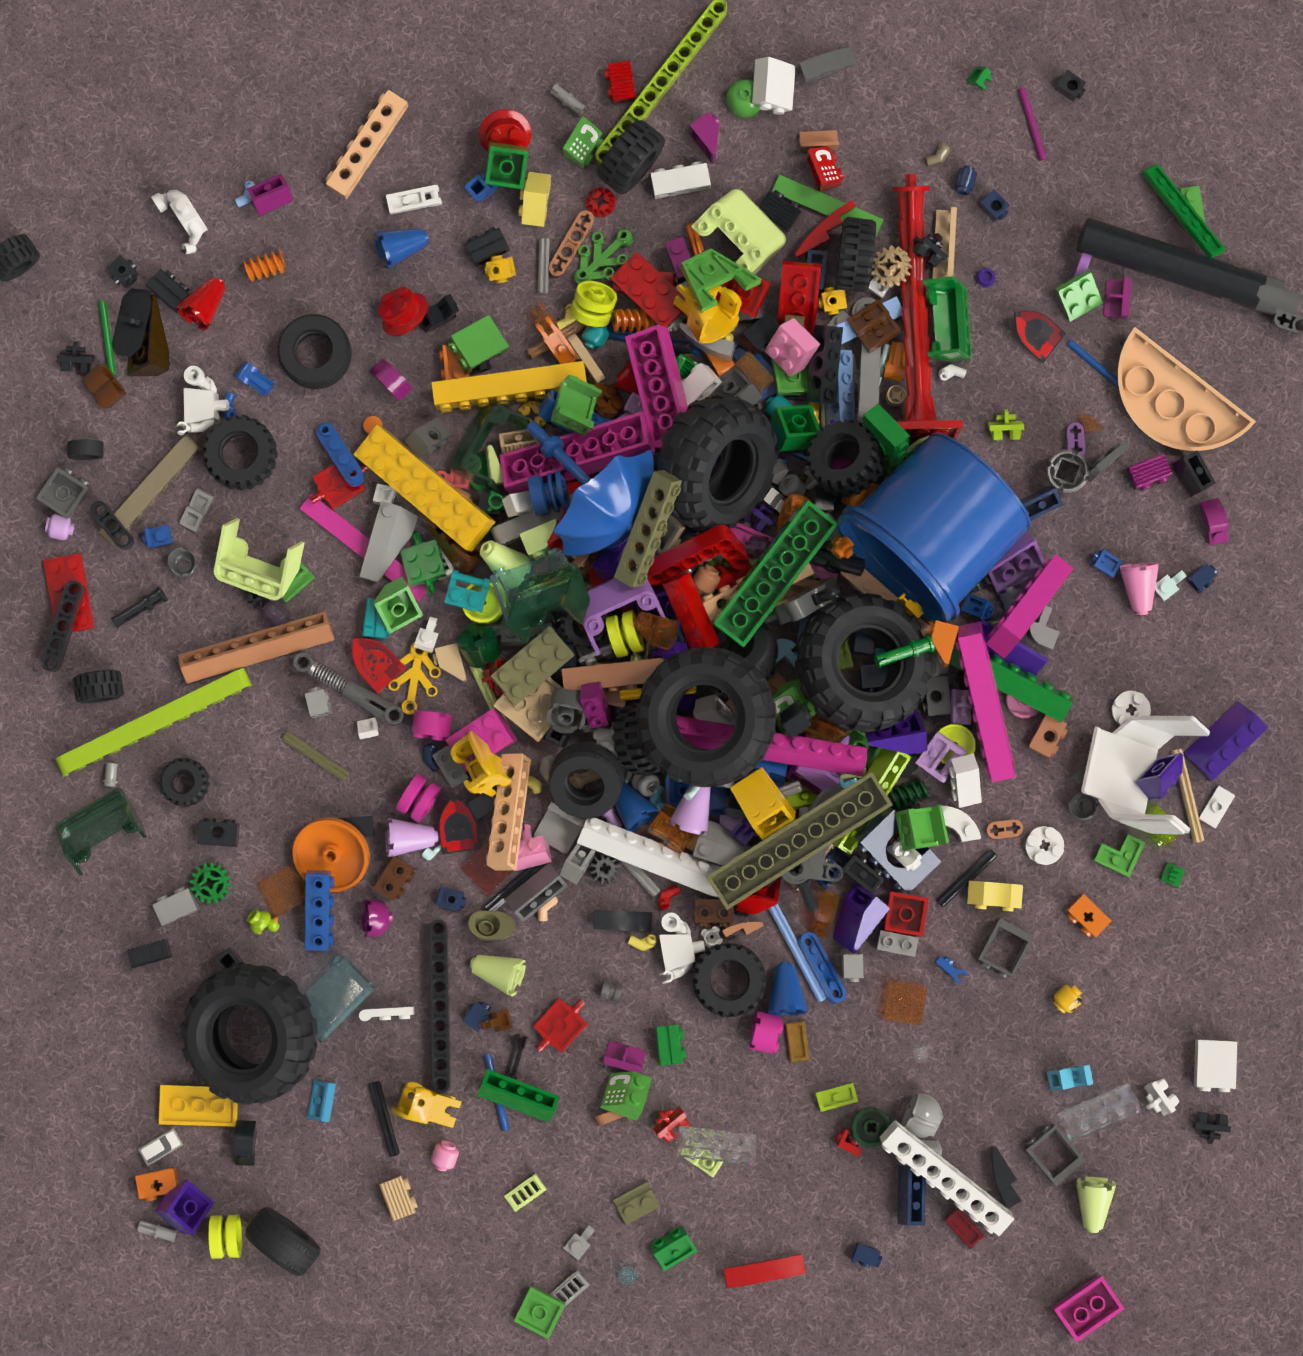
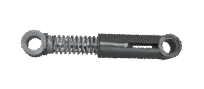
M299 653L294 657L293 665L299 672L314 676L317 680L320 679L323 683L326 682V685L329 684V687H335V690L341 691L344 698L391 725H400L404 721L405 713L403 710L353 680L347 682L348 680L342 679V676L339 677V674L336 675L333 671L330 672V669L327 670V667H321V664H318L317 660L307 653ZM302 658H307L309 661L308 666L305 668L299 666V661ZM372 700L386 708L385 712L370 704V701ZM392 711H399L400 717L398 720L392 721L390 719Z

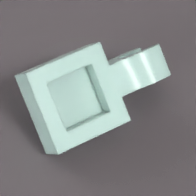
M1180 571L1173 578L1166 575L1156 583V593L1163 601L1167 600L1179 590L1176 584L1183 580L1186 574Z

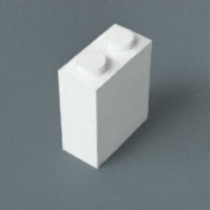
M771 57L756 59L752 104L759 106L761 110H771L777 115L791 111L793 107L795 66Z
M1195 1039L1194 1086L1199 1087V1091H1211V1088H1218V1092H1230V1089H1236L1237 1042Z

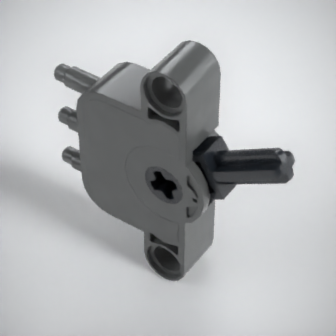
M835 577L826 579L779 602L774 607V612L768 615L764 623L777 619L780 625L790 621L794 622L831 603L832 600L842 595Z
M826 848L800 863L799 873L789 870L782 875L785 881L793 884L795 889H799L809 912L819 908L809 885L811 883L810 879L835 882L843 876V869L840 865L825 862ZM837 867L840 870V875L837 878L830 877V868Z

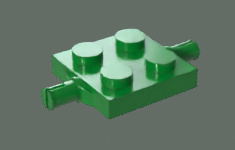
M414 533L412 536L415 545L400 551L408 584L410 587L426 585L427 594L431 595L435 593L433 582L447 576L440 547L435 539L422 542L420 533Z

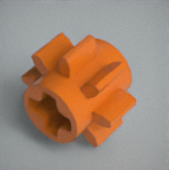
M836 536L831 541L832 548L830 550L838 559L844 557L848 559L854 553L852 551L854 544L848 537L843 536L839 538Z

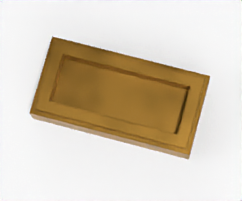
M805 1021L786 1023L790 1062L810 1060Z

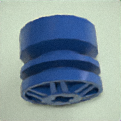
M560 470L555 471L556 480H554L551 472L548 473V482H544L541 475L528 477L530 498L537 517L550 514V505H553L556 512H560L559 503H561L564 511L569 508V490Z

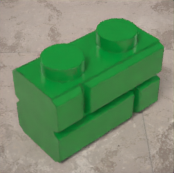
M678 1024L656 1026L659 1065L682 1064V1059H686L685 1047H681L680 1040L684 1039L683 1028H679Z

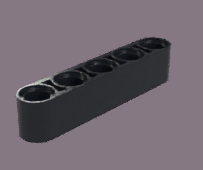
M75 580L69 581L64 588L41 659L42 667L49 672H57L62 666L85 595V587ZM74 585H78L79 592L72 595L71 588ZM72 603L73 611L66 613L65 606ZM64 621L67 622V629L65 631H60V623ZM56 640H60L62 646L55 650L53 643ZM50 658H54L56 661L53 668H49L47 665Z

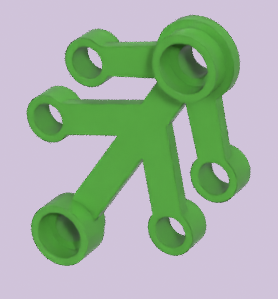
M619 231L617 239L603 253L602 243L604 242V237L601 232L593 233V263L588 266V257L591 254L587 245L580 246L578 249V253L581 256L580 269L574 275L576 283L579 285L584 281L600 279L610 281V278L615 274L611 266L622 267L629 259L625 254H620L617 258H608L621 246L627 247L632 244L633 236L630 231ZM596 236H601L599 240H595ZM583 249H587L586 253H581ZM599 267H607L603 272H595ZM608 272H612L610 276H606Z

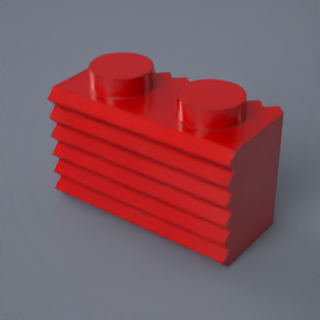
M630 60L608 63V69H605L606 81L610 80L611 85L610 88H607L609 99H613V104L635 101L636 95Z

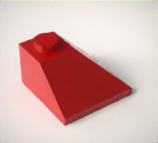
M781 876L737 903L736 911L756 915L777 905Z

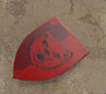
M353 638L352 654L356 668L379 694L406 667L385 645L372 639Z

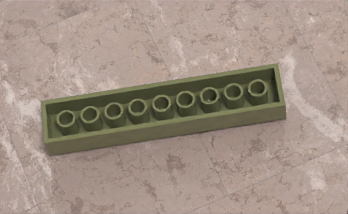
M870 772L706 876L726 910H728L893 804L874 774Z

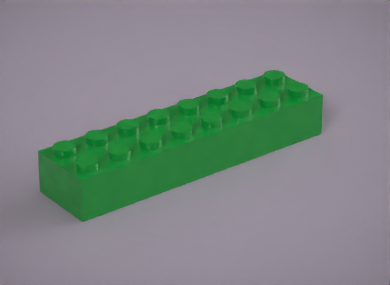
M803 500L709 623L738 646L745 647L838 523L809 500Z

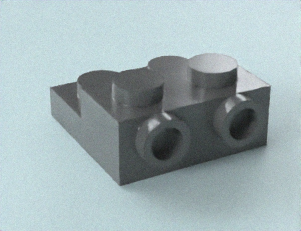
M57 467L36 499L68 519L71 518L77 507L82 505L91 492V489L88 487L90 483L81 477L79 480L72 477L74 473L66 467L63 470Z

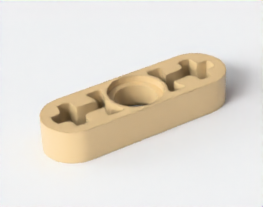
M574 333L566 338L579 359L581 358L584 361V366L594 381L598 384L604 380L603 373L577 335Z

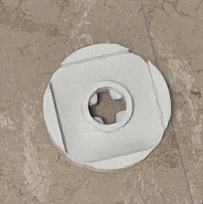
M1136 691L1121 693L1114 700L1111 709L1113 719L1120 726L1130 717L1150 716L1151 712L1147 698L1142 693ZM1130 704L1132 707H1136L1134 715H1130L1129 712L1126 713V709L1129 708Z
M1038 827L1032 830L1026 839V853L1037 864H1052L1063 854L1064 840L1061 834L1054 828ZM1042 840L1050 843L1048 851L1040 849L1039 846L1042 845Z

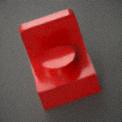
M846 1128L844 1131L840 1130L835 1139L838 1142L837 1146L859 1157L862 1149L858 1148L859 1143L851 1139L848 1142L845 1141L850 1130Z

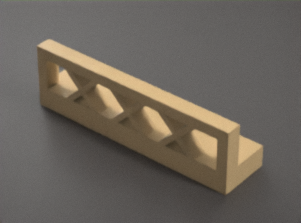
M951 207L950 211L936 210L935 233H939L943 237L941 242L943 247L941 250L949 255L946 261L941 260L937 267H933L932 279L953 276L957 207Z

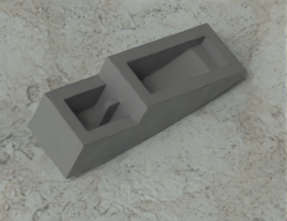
M846 47L802 61L798 67L805 84L857 65V61L851 47Z

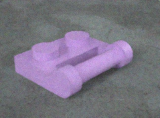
M938 731L928 744L927 751L921 754L916 764L939 781L945 783L948 779L949 767H952L951 759L964 756L967 751ZM949 749L954 751L941 771L937 770V766Z

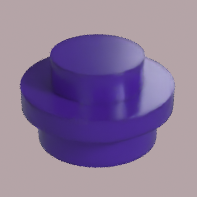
M989 268L981 269L976 276L978 284L982 287H990L996 278L995 273Z

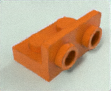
M442 345L443 350L439 351L440 361L444 362L445 368L441 369L442 381L469 377V373L460 367L456 354H453L447 345Z

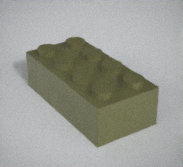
M549 626L489 678L515 707L575 655Z

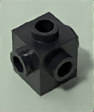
M121 255L106 267L112 274L110 278L118 286L122 284L125 288L128 285L134 284L139 275L135 270L138 267L130 259L126 261Z

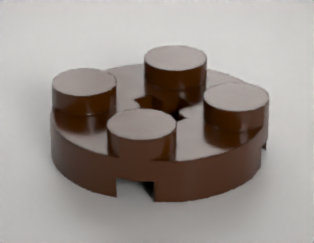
M592 384L602 390L601 395L596 399L594 407L598 412L597 415L603 418H614L623 408V400L618 393V388L613 385Z

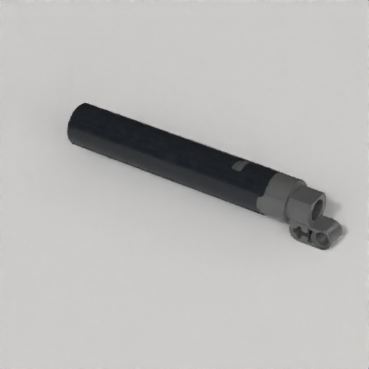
M1090 217L1086 219L1078 239L1077 252H1084L1092 255L1094 258L1220 299L1223 297L1232 303L1272 315V324L1279 329L1295 334H1303V330L1298 331L1295 328V323L1298 320L1303 321L1302 316L1295 314L1302 294L1284 289L1285 281L1243 267H1235L1231 263L1216 258L1209 260L1206 255ZM1284 315L1283 318L1286 320H1291V317H1293V319L1290 322V324L1284 322L1280 325V321L1277 320V317Z

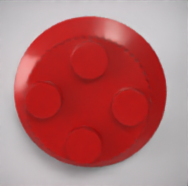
M510 109L492 112L482 121L479 128V140L487 152L489 142L527 147L532 136L531 126L527 118L521 113Z
M405 286L396 288L390 293H385L381 297L378 314L383 320V330L390 336H401L413 329L417 331L420 328L419 323L427 313L428 301L423 294L413 293Z

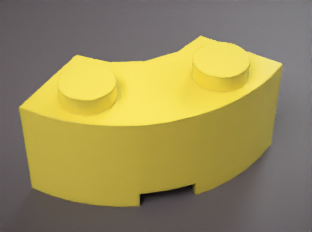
M969 881L967 904H974L975 909L997 906L1002 907V911L1013 912L1014 908H1021L1023 885Z

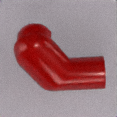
M678 885L661 891L658 899L659 908L662 910L669 909L671 898L681 893Z

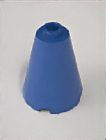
M421 228L378 231L374 233V236L378 237V240H375V246L380 260L384 258L387 264L383 265L385 269L395 266L425 248L427 242H429L427 232Z
M623 780L621 794L615 807L625 829L635 833L639 831V826L644 823L645 825L650 823L657 816L659 809Z
M781 962L779 966L775 967L769 1014L780 1017L781 1014H789V1016L805 1014L807 1012V1005L795 966L791 965L790 962Z

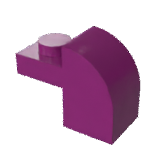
M384 359L377 363L370 371L399 402L413 389L404 377Z
M1219 498L1200 502L1201 516L1206 525L1209 545L1227 542L1229 524L1225 509Z

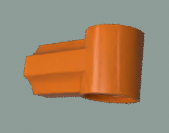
M892 342L883 378L902 382L905 371L903 343Z

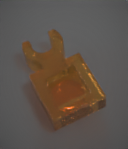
M541 302L539 303L542 308L541 311L536 312L531 307V313L533 316L538 317L534 321L535 325L539 323L544 328L545 333L548 334L552 329L545 322L547 316H549L556 327L558 325L551 312L545 314V306Z

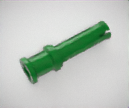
M929 635L918 641L911 640L906 646L875 655V661L883 659L877 662L876 665L881 667L909 656L919 657L921 653L927 651L934 652V643Z

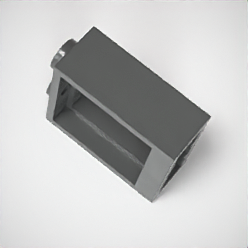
M998 918L977 957L980 960L979 965L989 970L993 967L998 970L996 974L1005 979L1008 976L1013 977L1034 936ZM999 928L1024 940L1009 970L984 957Z
M1047 1124L1040 1130L1042 1133L1037 1138L1032 1137L1025 1143L1027 1147L1024 1150L1049 1180L1057 1186L1086 1161L1055 1124L1051 1126ZM1053 1132L1074 1155V1158L1054 1175L1051 1174L1032 1151Z

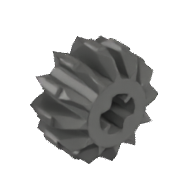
M600 853L602 860L599 861L594 856L593 859L597 862V865L590 863L589 866L595 867L596 870H591L589 873H597L598 875L593 880L596 881L601 877V885L604 883V878H607V884L610 885V877L617 881V877L613 874H621V871L615 870V868L622 865L621 863L614 865V862L617 861L616 858H613L611 861V856L607 855V859H604V854ZM604 863L607 866H611V871L608 870V874L600 871V867H603L601 865Z

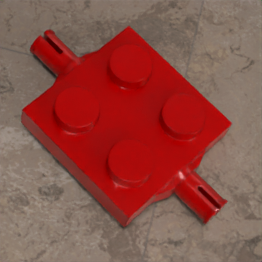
M363 463L360 468L364 473L368 471V468ZM335 464L312 477L319 492L309 498L313 504L323 498L329 503L332 510H335L364 492L365 488L362 484L356 487L348 485Z
M559 998L533 1026L543 1038L535 1046L538 1049L543 1044L539 1049L540 1052L549 1044L556 1047L562 1053L588 1025L578 1013L586 1005L584 1001L578 1007L582 1002L579 999L572 1007Z

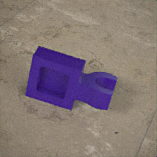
M653 640L650 645L657 648L652 654L654 656L662 655L663 659H668L678 652L688 649L687 643L668 641L667 645H665L660 640Z

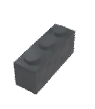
M548 863L504 900L520 920L524 922L568 885L553 866Z

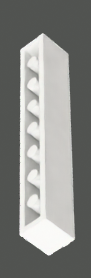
M592 817L585 820L577 840L578 844L719 898L706 876L721 868L720 866Z

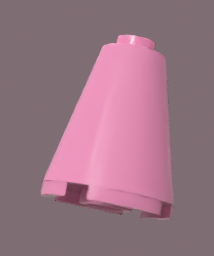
M1140 562V564L1134 565L1130 563L1120 566L1121 576L1132 611L1136 612L1137 615H1146L1148 611L1152 610L1159 568L1156 562Z

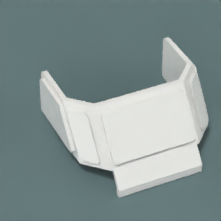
M1194 716L1130 717L1113 733L1095 727L1081 792L1098 798L1099 803L1109 817L1122 824L1152 834L1189 833L1190 828L1174 815L1145 814L1148 798L1136 784V781L1156 760L1158 749L1174 736H1209L1210 731Z

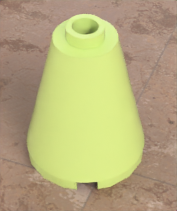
M487 541L481 546V557L503 586L514 588L525 580L524 575L531 570V560L527 555L494 541Z
M477 955L476 958H472L470 963L473 974L508 996H514L517 993L514 989L517 984L521 985L526 966L522 965V963H525V960L520 958Z
M1085 1177L1084 1181H1081V1178H1078L1076 1181L1083 1227L1090 1233H1098L1099 1230L1103 1229L1113 1198L1116 1183L1112 1181V1184L1108 1183L1107 1178Z

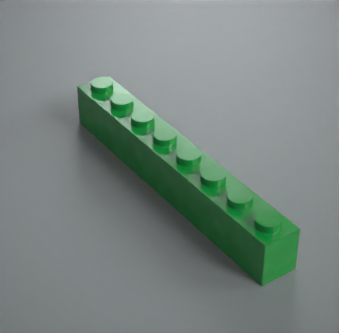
M955 642L949 664L964 671L961 668L960 653L957 651ZM989 654L998 690L1062 723L1073 705V698L1069 692L1055 689L1054 685L1050 682L1038 680L1037 676L1033 673L1021 671L1019 666L1014 663L1008 664L1004 662V659L997 654Z

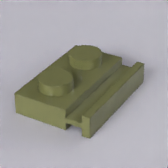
M648 1181L613 1199L626 1225L661 1207Z

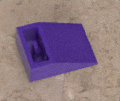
M855 883L844 897L833 939L855 954L890 908L875 895Z

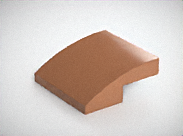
M745 922L727 927L722 932L727 937L743 929L745 935L764 925L762 922Z

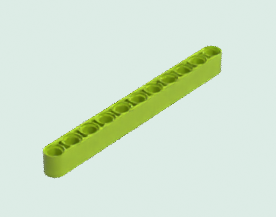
M724 0L712 1L596 151V162L598 165L602 163L599 156L603 153L607 154L608 150L613 146L610 142L613 139H618L625 131L622 129V126L625 124L631 125L637 120H646L727 14V3ZM720 6L724 10L721 13H717L714 11V8ZM709 21L712 23V26L706 28L702 23ZM693 36H699L701 40L699 42H693L691 38ZM686 50L689 52V55L682 57L679 53ZM675 65L678 67V70L671 72L668 70V67ZM659 80H664L667 84L660 87L656 83ZM651 94L654 95L655 99L647 101L645 97ZM641 109L644 113L641 116H636L634 111Z
M241 668L57 757L55 761L63 777L68 776V773L72 771L76 772L83 769L87 764L95 763L103 759V756L107 754L111 755L121 750L120 748L126 745L130 746L138 742V739L142 737L146 738L153 735L155 731L161 728L163 730L173 725L172 723L177 720L190 717V714L198 713L206 709L210 704L225 700V697L233 696L241 692V689L245 687H251L252 683L245 669Z

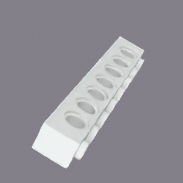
M896 1120L880 1136L881 1146L886 1152H893L897 1160L903 1165L907 1163L914 1174L917 1176L922 1175L932 1188L936 1186L940 1189V1193L949 1200L951 1198L954 1200V1204L963 1211L965 1209L970 1213L969 1216L975 1222H982L984 1228L992 1234L994 1232L1000 1236L1013 1222L1014 1217L1010 1210ZM902 1142L906 1143V1145H905L904 1147H902V1148H899V1147H898V1145H899L900 1143H902ZM916 1154L921 1155L918 1159H912ZM929 1166H936L932 1171L927 1170ZM950 1177L949 1181L942 1182L943 1178ZM959 1189H965L960 1194L956 1193ZM974 1200H979L976 1205H971ZM988 1212H994L991 1216H985Z

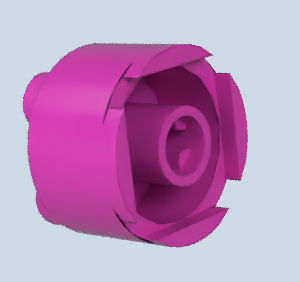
M414 710L412 737L429 738L431 735L433 740L446 741L445 739L450 737L452 714Z
M756 1011L750 1033L751 1038H753L752 1043L749 1042L748 1048L750 1050L769 1054L777 1053L779 1048L778 1034H782L784 1025L780 1016Z

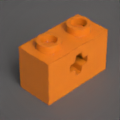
M1081 894L1066 910L1068 919L1074 924L1078 922L1083 927L1081 931L1087 937L1092 936L1096 938L1112 921L1084 894ZM1090 913L1091 921H1084L1085 916L1083 914Z
M176 1167L135 1176L139 1199L145 1198V1202L156 1200L158 1195L164 1194L165 1196L179 1185ZM157 1180L158 1183H162L163 1185L159 1188V1190L158 1187H154V1184L157 1183Z

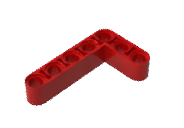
M718 525L654 557V562L647 573V579L651 585L661 584L720 553L733 568L738 570L746 568L750 561L744 544L726 525Z

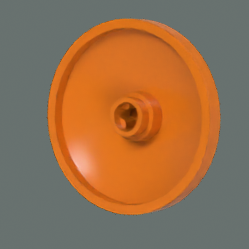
M320 818L308 823L300 831L293 845V861L301 877L306 881L308 870L331 871V876H334V888H331V892H341L355 886L363 878L369 866L370 853L365 838L353 825L338 818Z

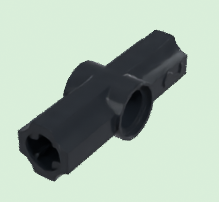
M820 548L809 563L824 567L831 573L845 572L861 576L866 561L854 556H850L848 559L845 557L838 559L831 550Z

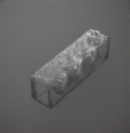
M1129 1083L1090 1100L1083 1101L1076 1106L1064 1109L1057 1114L1068 1140L1072 1141L1136 1114L1141 1110L1137 1097Z
M679 1126L676 1136V1157L753 1165L757 1153L755 1134Z

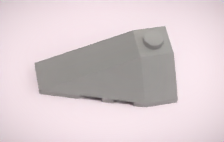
M381 501L359 578L377 583L380 581L393 560L412 537L418 516L401 506Z
M708 821L707 833L704 834L701 831V834H699L692 856L724 866L752 847L749 844L744 846L723 825Z

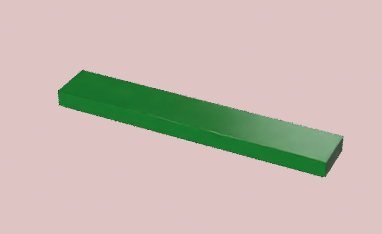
M1156 164L1144 170L1142 176L1209 260L1224 253L1226 248L1162 168Z

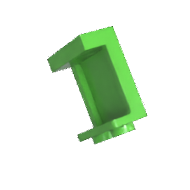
M489 315L451 335L448 340L450 351L456 354L460 367L463 370L465 369L467 373H470L473 368L494 356H501L509 348V345Z
M568 375L560 383L551 421L585 436L593 429L594 422L591 421L596 399L601 395L602 390L580 380L578 377Z
M941 805L920 809H907L895 813L903 851L938 846L949 842Z

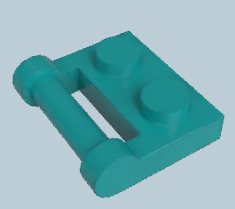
M453 570L444 603L482 613L491 579H480L461 574L458 570ZM457 580L480 586L482 591L477 592L456 586Z

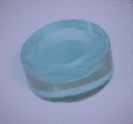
M627 1265L620 1269L619 1280L623 1285L630 1286L637 1281L638 1272L633 1266Z

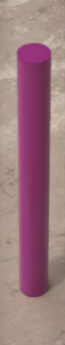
M1025 87L1020 88L1018 92L1039 161L1046 160V154Z

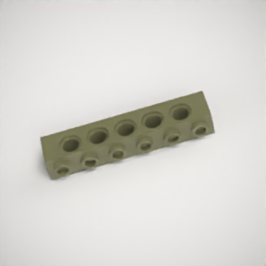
M664 470L653 472L614 578L631 588L643 586L646 582L648 570L654 562V554L661 543L662 533L667 528V520L674 509L673 504L681 491V480Z

